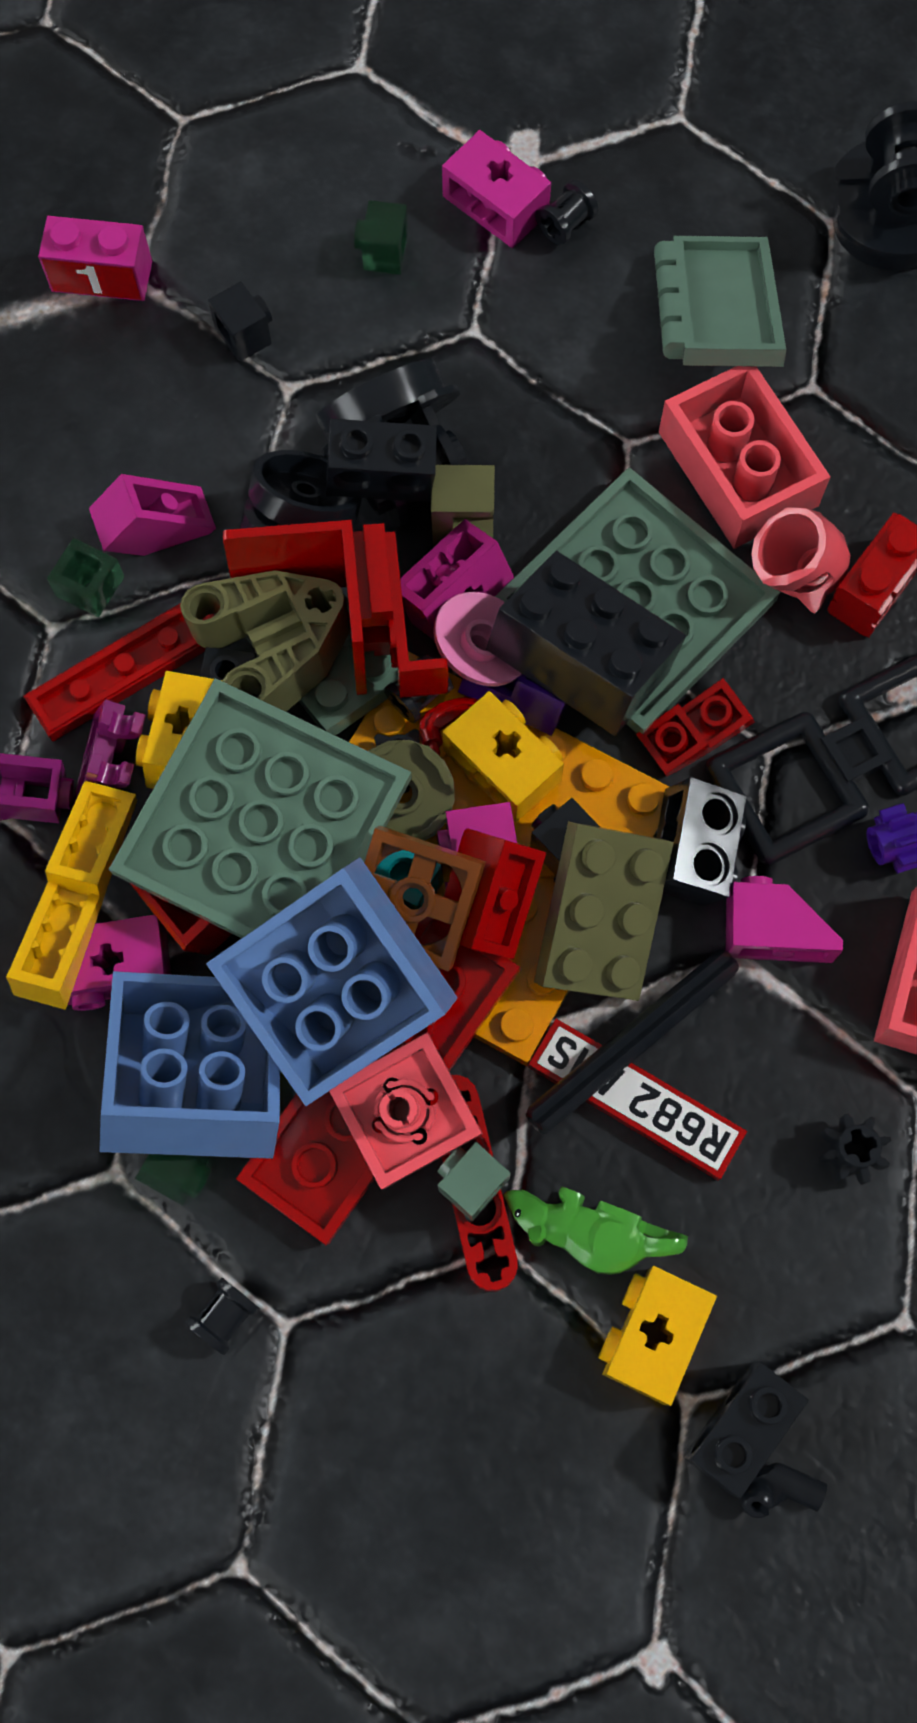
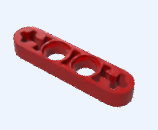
M451 1075L461 1094L469 1096L470 1101L466 1103L483 1133L472 1141L477 1142L493 1156L479 1094L475 1085L466 1077ZM437 1091L434 1093L435 1099L430 1101V1106L438 1101ZM450 1153L442 1156L443 1163L450 1156ZM501 1189L492 1198L496 1206L495 1216L490 1223L484 1226L471 1224L464 1214L452 1204L468 1274L471 1281L479 1289L487 1292H498L507 1288L514 1280L518 1270L516 1250ZM501 1228L504 1239H492L497 1258L506 1257L509 1267L501 1270V1280L491 1282L487 1273L478 1274L476 1270V1264L484 1261L482 1242L471 1247L468 1236H486Z

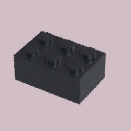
M556 550L499 608L486 650L616 736L667 677L687 635Z

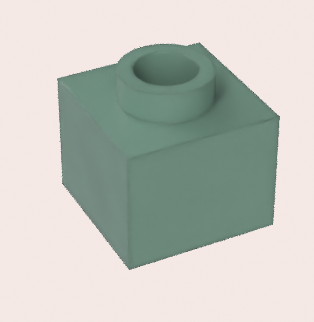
M477 1142L467 1152L463 1148L458 1147L437 1171L443 1177L442 1181L438 1184V1191L471 1221L477 1217L510 1179V1172Z

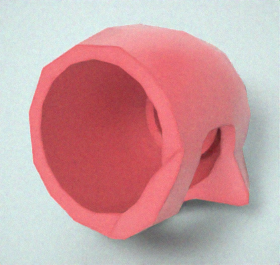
M785 508L769 518L755 536L751 552L753 569L765 585L798 598L814 614L822 607L827 595L834 592L846 577L851 556L844 535L820 512L807 508Z

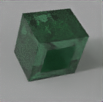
M369 200L365 220H357L354 237L355 249L362 250L363 268L367 271L401 275L408 238L407 205Z
M73 538L47 577V580L56 597L100 617L125 576L116 558Z
M149 1154L135 1179L183 1206L188 1196L195 1199L205 1186L211 1173V1169L206 1166L211 1156Z

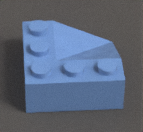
M360 857L206 963L305 1106L444 1016L458 999Z
M113 971L101 1106L99 1152L273 1159L280 1123V1069L216 977Z

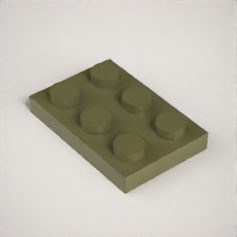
M568 821L535 974V983L542 987L639 1001L674 842Z

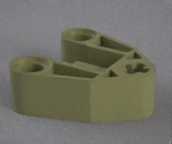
M276 570L194 585L186 591L180 605L182 615L194 640L203 648H223L245 637L250 639L258 657L235 667L227 673L223 682L250 695L258 694V699L285 712L327 677L350 632L348 609L342 589L337 583L328 579ZM216 613L214 617L202 620L207 615Z

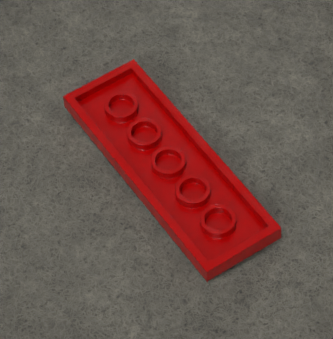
M426 917L418 922L415 937L421 945L430 944L443 938L434 934L436 919ZM460 945L451 970L448 972L438 968L458 999L444 1016L382 1057L428 1033L450 1072L520 972L521 967L508 958ZM390 1078L385 1083V1090L387 1091V1093H390L392 1090L400 1088L399 1086L390 1089L386 1086V1084L389 1081H398V1079L396 1078ZM429 1089V1090H428L429 1092H431V1093H433V1094L436 1092V1090H434V1089ZM329 1091L307 1106L304 1105L296 1093L280 1115L273 1159L250 1158L236 1178V1180L325 1245L331 1243L375 1179ZM423 1094V1098L425 1099L427 1104L430 1100H428L426 1096ZM381 1117L375 1119L373 1127L376 1132L382 1133L380 1129H377L375 1127L376 1121H381L388 1129L387 1125L383 1122V1119Z

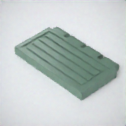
M673 236V241H660L655 245L654 257L663 354L666 358L682 359L683 365L784 367L786 344L768 237Z

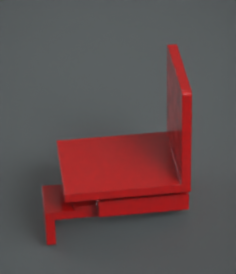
M352 520L223 531V543L230 578L276 570L328 579L337 583L340 588L347 587L357 695L367 694L364 652L374 651V656L390 655L391 667L397 668L400 698L437 695L448 692L447 659L409 661L395 531L385 532L384 523L363 525V531L353 532Z

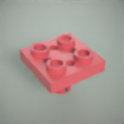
M428 1033L369 1064L329 1091L381 1190L483 1134ZM390 1078H396V1079H398V1081H395V1082H394V1081H389V1082L386 1084V1086H387V1088H390V1089H393V1088H396V1087H399V1086H400V1088L395 1089V1090H392L390 1093H387V1091L385 1090V1083H386V1081H387L388 1079H390ZM434 1089L437 1091L439 1098L436 1104L430 1106L426 1104L423 1094L428 1100L432 1101L435 1099V1096L428 1090ZM378 1117H381L388 1127L387 1129L381 1121H376L375 1127L380 1129L382 1133L376 1132L373 1127L374 1121ZM419 1128L424 1129L427 1133V1140L421 1145L415 1144L413 1140L419 1141L423 1139V1134L416 1133L412 1135V1132L417 1131Z

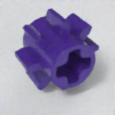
M904 803L879 810L880 816L874 817L876 825L867 829V841L873 858L879 865L893 862L897 874L917 868V812L907 814Z

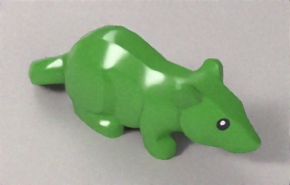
M562 1186L558 1193L562 1203L546 1204L537 1196L525 1190L506 1191L503 1195L514 1220L528 1234L531 1244L540 1247L544 1245L545 1241H548L556 1247L565 1249L581 1265L596 1273L607 1275L622 1273L631 1269L645 1258L680 1254L685 1251L687 1246V1235L641 1220V1216L603 1201H599L595 1210L584 1207L582 1205L585 1196Z

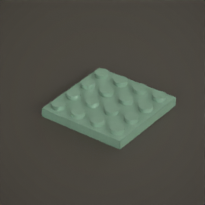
M629 467L495 597L506 602L557 550L687 635L667 677L626 723L636 733L641 732L644 734L656 719L669 711L777 601L780 592L765 585L752 568Z
M215 678L108 870L113 875L243 938L360 857L365 862L374 829L378 826L386 827L412 778L411 772Z

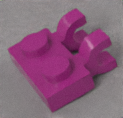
M106 699L100 705L93 716L71 810L84 781L116 789L125 788L130 784L134 764L123 761L120 765H114L112 760L114 753L121 754L126 739H136L142 734L145 714L134 712L130 716L123 715L125 705Z

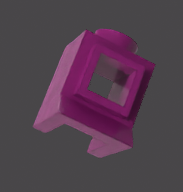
M0 753V774L2 776L0 785V821L21 819L60 823L61 809L71 810L74 797V779L66 778L67 774L62 760ZM26 785L50 787L48 799L25 797Z

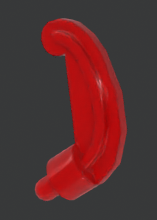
M459 697L442 702L427 711L419 725V735L422 744L429 746L440 756L439 747L443 744L440 730L454 722L478 700L470 697Z

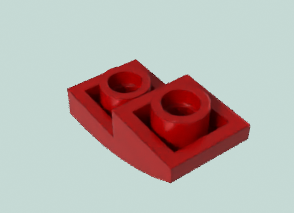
M722 678L683 707L678 703L656 719L644 734L638 732L636 735L668 777L718 748L755 723V721L725 679Z

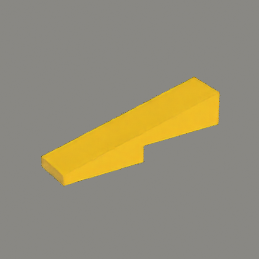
M84 781L45 869L48 883L6 976L14 996L66 1010L112 876L108 869L123 844L137 803L136 794Z

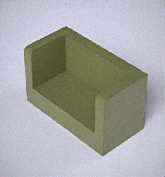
M436 465L431 501L433 548L464 519L493 538L495 465Z

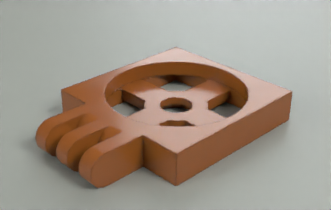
M378 826L374 829L364 863L414 935L418 922L426 917L451 924L449 934L444 938L422 945L436 967L449 972L454 965L460 946L459 943L486 861L383 826ZM401 850L415 853L408 877L397 881L375 873L378 865L389 855ZM437 861L450 865L456 873L462 888L459 902L435 894L434 888L430 883ZM416 888L422 892L424 903L421 908L410 909L405 905L403 895L407 889Z

